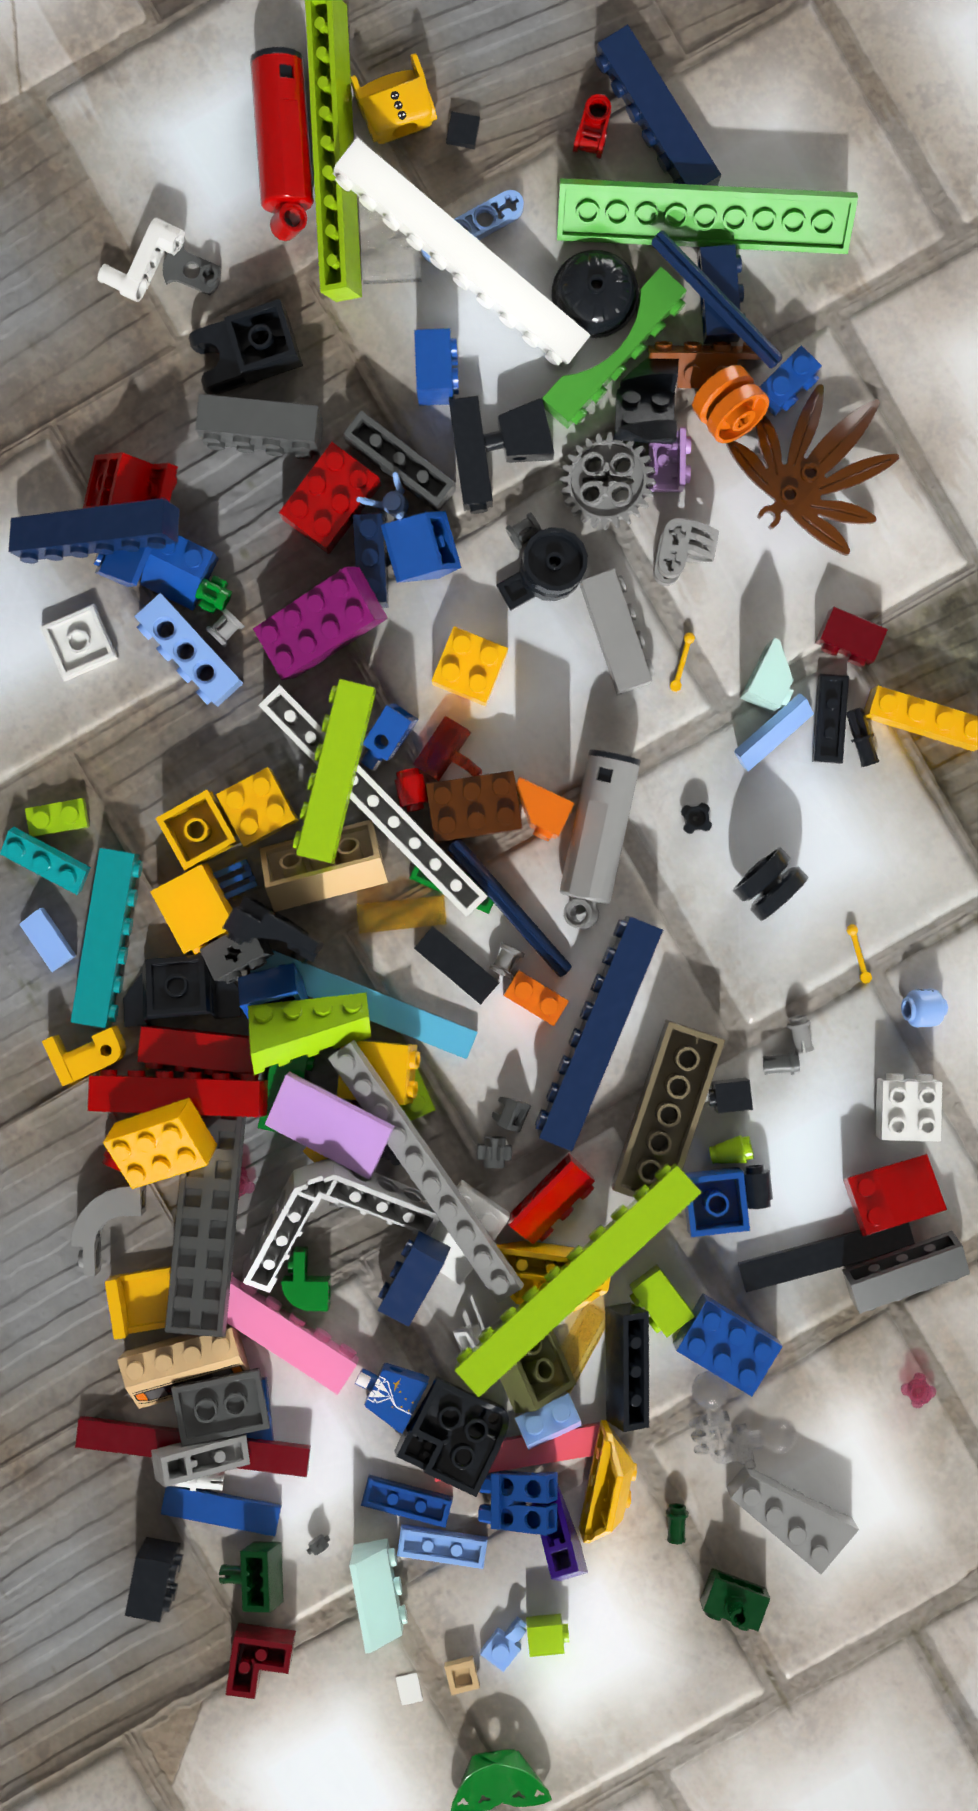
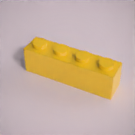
M879 685L870 690L864 709L866 719L970 751L978 750V716Z

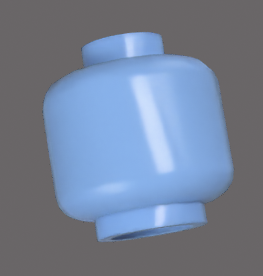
M915 989L910 991L906 998L902 1000L901 1012L903 1018L913 1027H934L940 1025L943 1021L944 1016L948 1012V1004L938 990Z

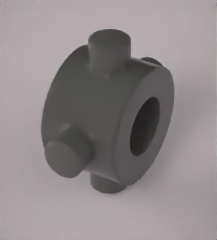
M319 1535L308 1544L309 1548L307 1549L308 1554L318 1555L326 1550L329 1546V1536Z

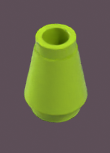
M738 1135L709 1147L713 1164L747 1163V1160L754 1159L749 1136L742 1137V1135Z

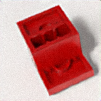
M123 452L95 455L83 508L161 498L170 502L172 491L177 485L176 474L178 466L170 463L153 464Z

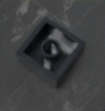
M146 1537L135 1557L125 1616L160 1622L164 1613L170 1612L172 1601H175L178 1590V1583H175L177 1574L180 1573L184 1554H179L181 1543Z

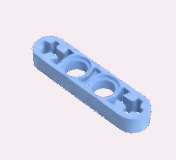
M507 190L456 217L454 220L475 238L481 240L521 217L524 207L523 197L515 190ZM507 200H510L511 203L517 202L515 211H512L510 208L501 210L506 207ZM495 206H497L498 212L501 211V219L498 218ZM481 213H489L493 217V222L491 225L484 227L478 224L477 217ZM421 249L424 259L432 263L429 259L431 256Z

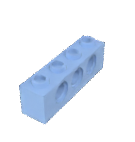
M161 593L134 616L140 622L137 629L148 640L153 637L160 644L156 648L158 652L168 662L173 659L180 666L176 671L187 683L193 680L199 687L196 693L207 705L212 701L218 707L244 684ZM165 624H173V634L167 638L162 637V627ZM186 645H192L194 647L193 656L189 659H182L180 655L181 649ZM205 667H213V677L208 681H202L200 678L201 670Z

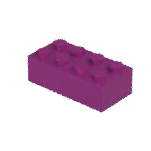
M344 567L254 627L253 630L281 680L299 677L387 620L388 617L360 567Z

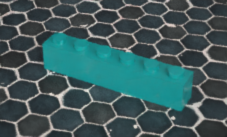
M99 848L71 1023L108 1028L111 1027L112 1022L117 1020L119 1006L115 1005L116 995L121 993L124 980L123 976H120L121 965L126 964L128 957V947H125L126 935L130 936L133 928V919L129 918L131 906L135 907L138 898V890L134 889L136 878H140L143 861L139 860L140 854Z

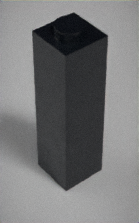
M478 396L450 399L449 408L464 511L470 510L471 514L484 513L488 511L487 508L493 507L479 399Z

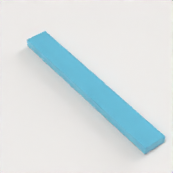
M273 950L274 955L266 959L267 964L250 971V973L260 972L294 962L303 978L307 996L321 998L367 993L370 1021L464 1059L468 1058L478 1031L308 963L304 964L293 957Z

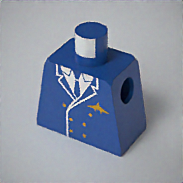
M396 703L386 705L364 740L363 745L368 748V751L362 758L361 763L376 771L383 759L387 761L392 759L419 719ZM383 735H385L388 739L387 746L383 745L381 742V737Z
M384 1363L378 1375L362 1368L355 1384L369 1391L364 1406L403 1434L428 1385L429 1376L393 1364Z

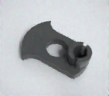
M184 244L176 255L170 253L166 255L162 269L167 285L171 282H179L208 295H211L217 289L222 275L219 265L188 253L184 249ZM189 264H196L200 267L199 275L196 278L190 279L184 275V270ZM208 275H214L212 279L206 281Z

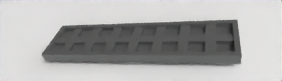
M200 1115L216 1141L217 1147L207 1166L180 1174L165 1332L226 1337L246 1117Z

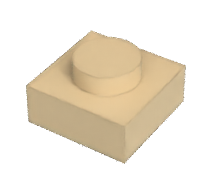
M473 1655L445 1662L444 1668L451 1696L480 1689Z

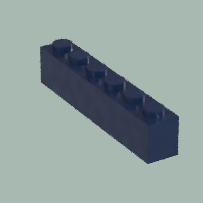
M627 24L600 41L595 57L596 64L603 74L607 73L611 79V87L616 97H622L627 105L626 111L631 121L639 124L646 145L649 148H654L658 155L657 161L663 172H669L673 179V184L718 186L722 174L629 25Z
M161 498L11 518L8 552L19 557L20 561L24 563L35 564L38 563V560L60 561L63 560V557L67 556L86 558L88 554L92 553L111 555L114 551L118 550L137 552L139 548L143 547L162 549L168 544L178 543L180 509L166 499Z

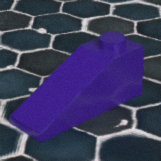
M558 1484V1498L550 1502L557 1503V1531L547 1536H540L551 1579L563 1581L586 1574L588 1570L580 1540Z

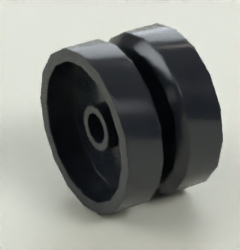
M550 527L537 532L530 538L520 559L519 574L523 586L533 596L541 600L558 601L567 598L577 589L587 569L588 554L584 543L576 534L564 528Z
M778 847L768 856L758 861L732 890L741 901H749L760 893L750 909L760 921L768 918L784 905L809 878L799 866L792 867L781 875L790 862V856L781 847Z

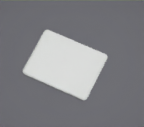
M417 1673L396 1677L402 1705L423 1701Z

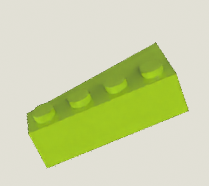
M367 993L248 1006L250 1052L254 1075L265 1072L264 1068L278 1064L279 1067L290 1064L291 1059L306 1054L308 1057L318 1055L320 1050L331 1046L336 1049L346 1046L353 1040L358 1042L371 1038Z

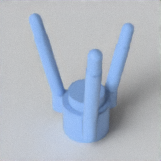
M397 472L392 473L396 490L387 493L382 501L360 496L356 498L357 502L385 510L389 515L396 517L398 520L408 517L406 513L409 503L407 498L403 496L405 489L402 487Z

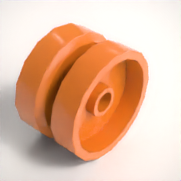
M733 365L720 370L700 387L694 396L692 408L700 421L707 425L708 431L716 441L730 443L750 432L761 421L769 407V398L758 385L754 384V379L744 367Z

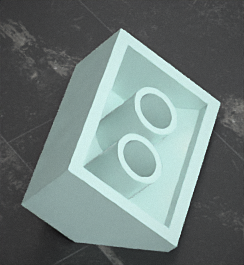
M388 1538L354 1544L349 1566L365 1653H372L402 1636L403 1626L408 1623L406 1606H400L398 1596L402 1595L400 1576L395 1577L393 1566H397L395 1548L389 1547Z

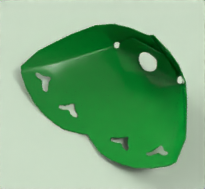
M503 1749L471 1756L453 1799L451 1811H488L501 1803L514 1807L537 1806L551 1801L552 1798L548 1789L522 1754L515 1749ZM537 1789L540 1792L544 1793V1795L539 1794V1796L537 1797L534 1796L537 1792ZM520 1791V1793L525 1797H513V1795ZM482 1795L490 1798L488 1801L483 1800L481 1803H478ZM463 1798L465 1799L466 1802H468L467 1805H464L463 1803L460 1804V1805H458V1803H459Z

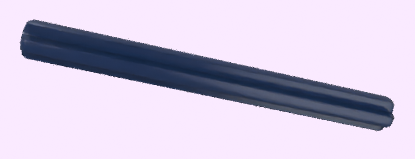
M660 231L653 237L652 246L769 368H774L782 360V354L664 231Z
M461 839L454 840L447 848L450 854L557 976L562 977L566 975L572 967L571 964Z

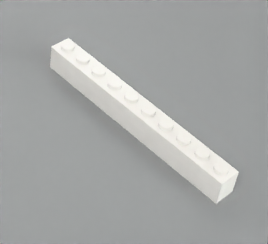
M356 138L337 162L333 175L336 177L335 181L341 188L348 192L352 190L360 197V203L370 211L375 209L384 217L382 219L383 222L394 231L400 230L406 235V241L418 251L422 249L431 256L429 259L434 266L442 271L446 269L454 276V282L462 289L467 290L469 288L477 295L476 300L487 309L493 308L500 314L499 319L511 329L515 327L523 334L522 338L527 344L534 348L538 346L546 353L545 358L556 367L560 365L565 368L590 337L588 332L360 139Z
M279 684L259 706L318 765L319 762L315 761V753L318 744L324 743L326 732H322V727ZM358 765L350 799L468 917L488 896Z

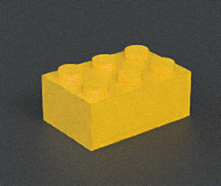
M190 1098L117 1121L113 1124L103 1141V1144L132 1189L207 1166L217 1147L216 1141Z

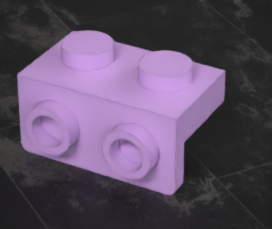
M680 427L679 431H677V442H673V445L648 443V455L652 460L648 466L654 467L656 472L648 476L656 481V485L648 487L652 492H683L685 483H690L691 466L686 465V454L691 453V436H686V427Z

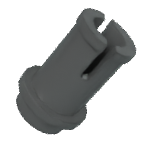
M791 1051L789 1055L763 1056L764 1075L790 1072L791 1075H794V1072L800 1071L799 1055L793 1054Z

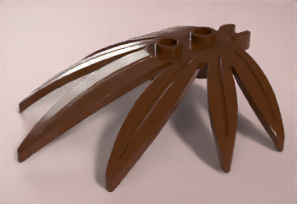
M819 384L810 395L798 418L789 447L787 464L782 463L779 439L766 415L756 425V432L760 451L768 469L765 468L759 457L746 446L735 441L727 443L726 446L745 475L774 500L772 505L764 506L757 515L758 519L762 518L766 513L773 516V522L768 527L770 530L774 529L780 522L781 513L787 512L801 528L817 541L844 556H848L850 549L843 536L833 525L818 517V515L849 524H874L877 518L858 505L837 500H822L821 496L851 488L875 477L897 462L899 455L884 454L869 457L850 464L826 478L825 475L848 454L861 438L872 421L880 401L875 399L850 413L824 436L807 458H804L815 435L822 412L824 386Z

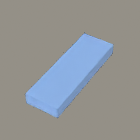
M801 693L798 694L735 749L734 752L742 767L749 772L814 714L807 698Z
M401 1524L397 1556L483 1569L488 1537Z

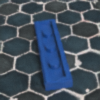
M168 1486L165 1488L160 1514L275 1537L282 1505L196 1488V1491H190L188 1487Z

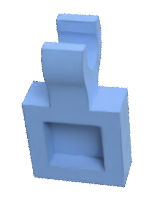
M517 1616L506 1632L498 1627L481 1648L480 1655L504 1672L521 1650V1644L518 1641L526 1633L524 1627L527 1623Z

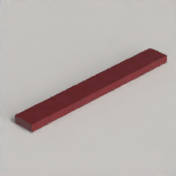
M80 1416L78 1419L75 1448L152 1457L151 1450L181 1443L179 1428ZM247 1438L250 1464L238 1467V1469L307 1477L311 1445Z

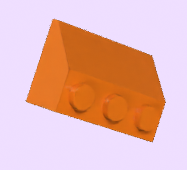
M519 777L516 784L517 794L529 827L535 829L533 835L545 841H549L551 837L557 839L574 803Z

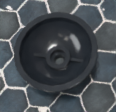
M587 250L573 255L562 264L553 280L551 297L553 304L590 334L589 338H603L617 333L631 320L637 308L639 288L634 272L619 256L603 250ZM593 281H599L601 282L602 287L599 289H595L592 287L591 283Z

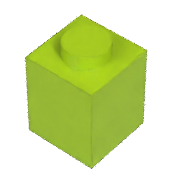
M561 1613L526 1617L530 1657L565 1654L564 1643L570 1642L568 1624H562Z

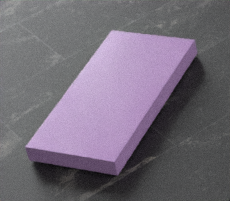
M291 1072L286 1074L265 1123L266 1126L367 1179L372 1177L395 1127Z

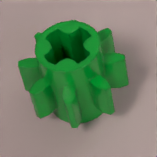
M213 575L211 581L204 578L195 595V598L201 600L199 606L214 614L216 608L223 611L232 595V591L226 589L228 586L227 581Z

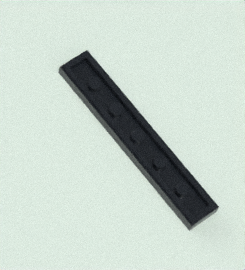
M908 1222L863 1237L861 1231L856 1230L737 1263L744 1289L747 1293L873 1259L913 1245L915 1242Z

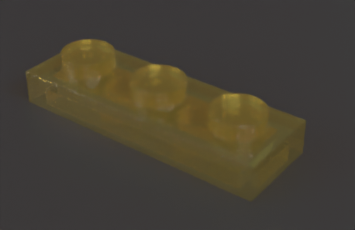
M444 895L356 905L359 934L447 924Z

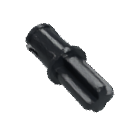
M863 708L849 710L846 715L854 738L851 739V742H855L861 767L880 762L872 739L874 733H870Z

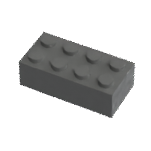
M199 394L195 430L203 443L213 450H225V447H235L237 451L242 453H254L255 449L265 450L266 454L272 456H283V452L295 453L297 458L312 459L313 455L320 456L323 418L319 407L316 405Z

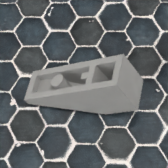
M245 1434L187 1446L176 1443L151 1450L155 1480L164 1487L250 1464Z

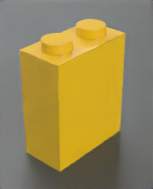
M208 862L150 891L183 954L192 950L195 955L200 952L199 949L208 945V941L215 937L219 939L228 933L222 927L233 909L213 875Z

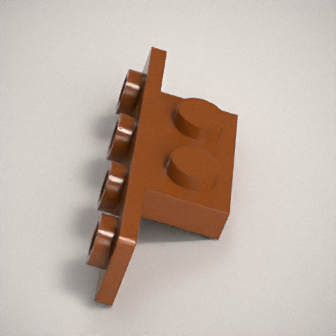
M657 341L655 345H648V355L651 359H678L677 388L700 389L711 376L720 370L737 365L738 359L761 360L745 342L743 346H731V343L724 341L714 342L713 346H702V343L697 341L684 342V345H672V342Z

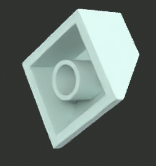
M774 638L765 646L740 697L769 713L786 706L794 692L790 688L793 677L779 639Z

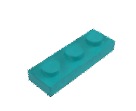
M14 826L8 830L0 851V855L76 895L82 891L91 869L88 865Z

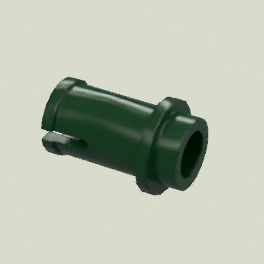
M672 1503L665 1513L668 1517L667 1542L678 1545L686 1542L685 1525L689 1512L686 1510L685 1505Z

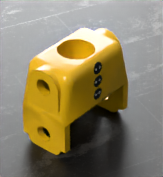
M416 53L410 55L413 70L399 71L382 76L361 88L355 75L350 77L354 96L373 142L379 144L388 143L431 126L432 121L437 120L425 75Z

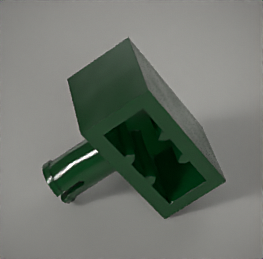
M254 1541L240 1551L241 1566L221 1565L219 1575H225V1577H220L219 1581L221 1584H241L242 1612L270 1613L284 1602L281 1542Z
M711 1568L700 1603L702 1610L709 1618L717 1621L725 1619L740 1630L749 1631V1629L758 1632L771 1598L765 1587Z

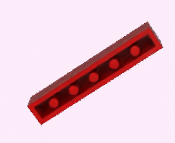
M101 1069L99 1075L89 1076L88 1111L145 1113L190 1098L199 1115L267 1116L268 1080H259V1074H241V1079H230V1073H212V1078H202V1072H184V1077H173V1071H156L155 1076H145V1071L128 1070L127 1076L117 1075V1070Z

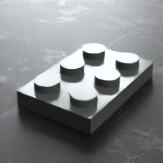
M260 1368L172 1385L171 1387L182 1446L270 1428Z

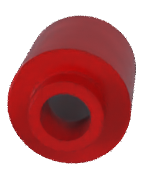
M419 768L396 772L397 779L394 781L400 808H406L407 812L424 809V804L429 801L423 774H420Z

